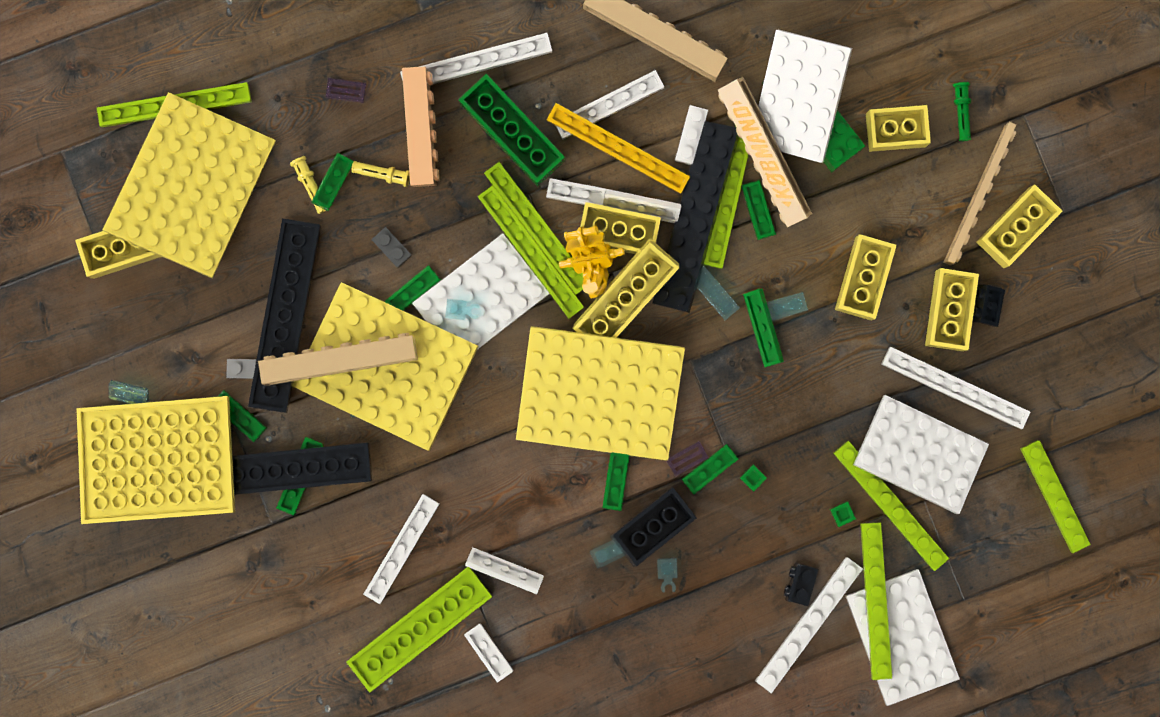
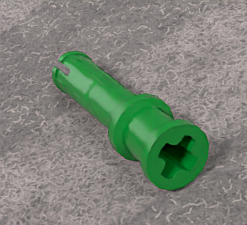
M970 82L953 84V88H955L954 104L957 106L959 141L971 140L969 118L971 98H969L968 90Z

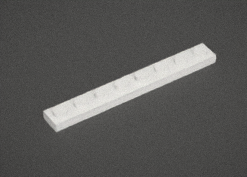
M544 33L419 67H426L432 73L433 84L549 54L552 53L548 34Z
M889 347L881 364L1019 429H1023L1030 414V411L892 347Z
M845 557L755 680L770 693L774 691L863 568L848 557Z

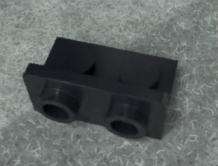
M988 284L977 285L972 323L998 327L1005 289Z
M795 562V565L791 566L789 571L790 583L789 585L786 584L783 596H786L785 600L809 606L819 569Z

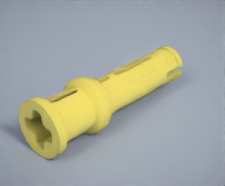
M302 156L293 160L290 165L294 167L298 175V181L303 182L312 200L318 190V186L313 178L314 172L310 171L306 163V157ZM314 205L318 214L326 211Z
M354 161L352 164V173L384 179L389 184L398 183L404 187L409 185V170L405 172L396 170L395 167L387 169ZM364 169H368V170H372V171H377L378 173H376V172H371V171H367V170H364Z

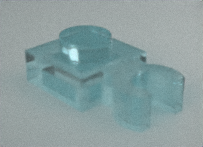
M447 299L445 318L465 320V315H469L472 319H478L479 316L473 315L472 310L474 308L480 309V306L472 304L468 307L467 301Z
M677 558L657 559L658 579H664L661 584L662 592H665L667 584H670L672 592H675L676 586L672 578H678Z

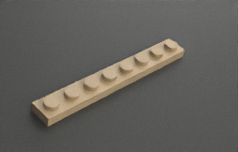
M1008 122L1004 125L943 263L952 265L955 262H959L962 256L960 250L963 245L967 244L970 238L968 232L970 228L975 226L978 220L976 214L978 210H982L985 204V194L989 193L992 189L993 183L991 181L993 176H997L1001 166L999 163L1001 158L1004 159L1009 150L1006 147L1009 141L1012 142L1016 135V131H1014L1016 124Z

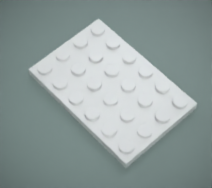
M779 29L776 30L758 107L781 152L820 163L824 162L852 48Z
M501 234L412 304L426 322L478 345L479 349L550 293L505 235Z
M884 395L853 465L955 514H960L989 444Z
M918 569L885 581L892 679L877 680L887 706L959 680ZM864 588L845 596L870 661Z

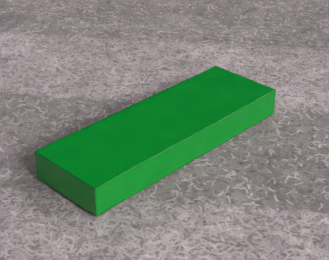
M337 152L311 203L329 211L354 161Z
M760 180L741 185L757 240L775 236L776 232Z
M428 265L384 302L404 311L415 300L439 283L441 279Z
M223 390L218 397H229L230 422L250 440L256 442L267 427Z
M726 444L681 480L694 495L735 463L738 457Z
M610 453L602 508L622 510L630 455Z

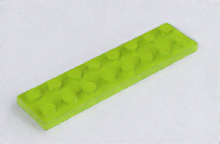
M467 567L351 657L346 663L370 693L488 601L492 595L474 571Z

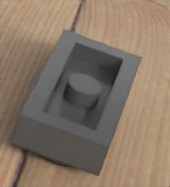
M386 227L371 239L397 268L412 256Z

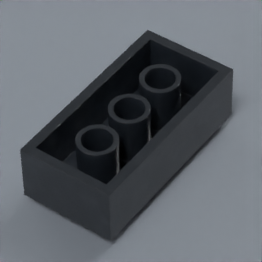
M670 488L610 537L632 566L637 567L697 519V517L676 490Z

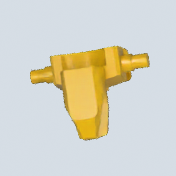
M596 225L590 228L578 227L576 231L564 232V237L567 241L566 252H570L572 258L559 261L561 269L573 267L576 273H583L582 288L585 293L589 294L590 298H596L605 291L609 278L607 268L611 267L613 258L625 255L624 248L611 249L609 244L604 243L605 235L603 232L599 233Z

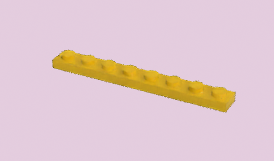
M555 103L547 118L548 122L680 194L690 178L685 173Z

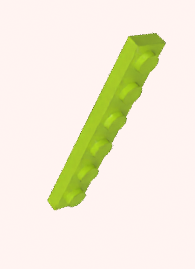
M1040 440L1020 448L1071 553L1091 545Z

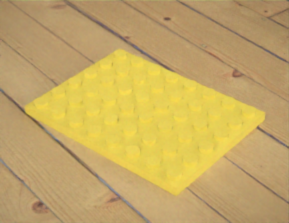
M168 92L105 223L103 231L213 278L276 140Z
M341 282L310 349H313L315 352L321 351V347L325 346L339 348L340 344L343 343L357 345L361 340L370 339L371 342L379 341L378 338L390 336V339L398 338V334L409 333V336L415 337L418 360L294 381L292 386L430 451L479 346Z
M531 326L516 440L609 453L614 452L668 461L685 347Z
M228 396L77 408L81 524L235 513L230 402Z

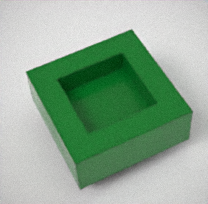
M752 464L740 479L754 492L767 477Z
M848 501L829 509L837 527L856 519Z

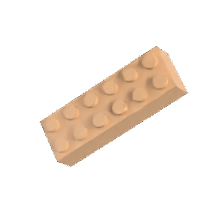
M426 67L402 68L410 185L413 187L437 186L436 181H440L439 170L435 169V162H438V151L434 149V143H437V134L432 124H436L435 112L431 110V105L434 104V94L430 91V85H433L432 73Z

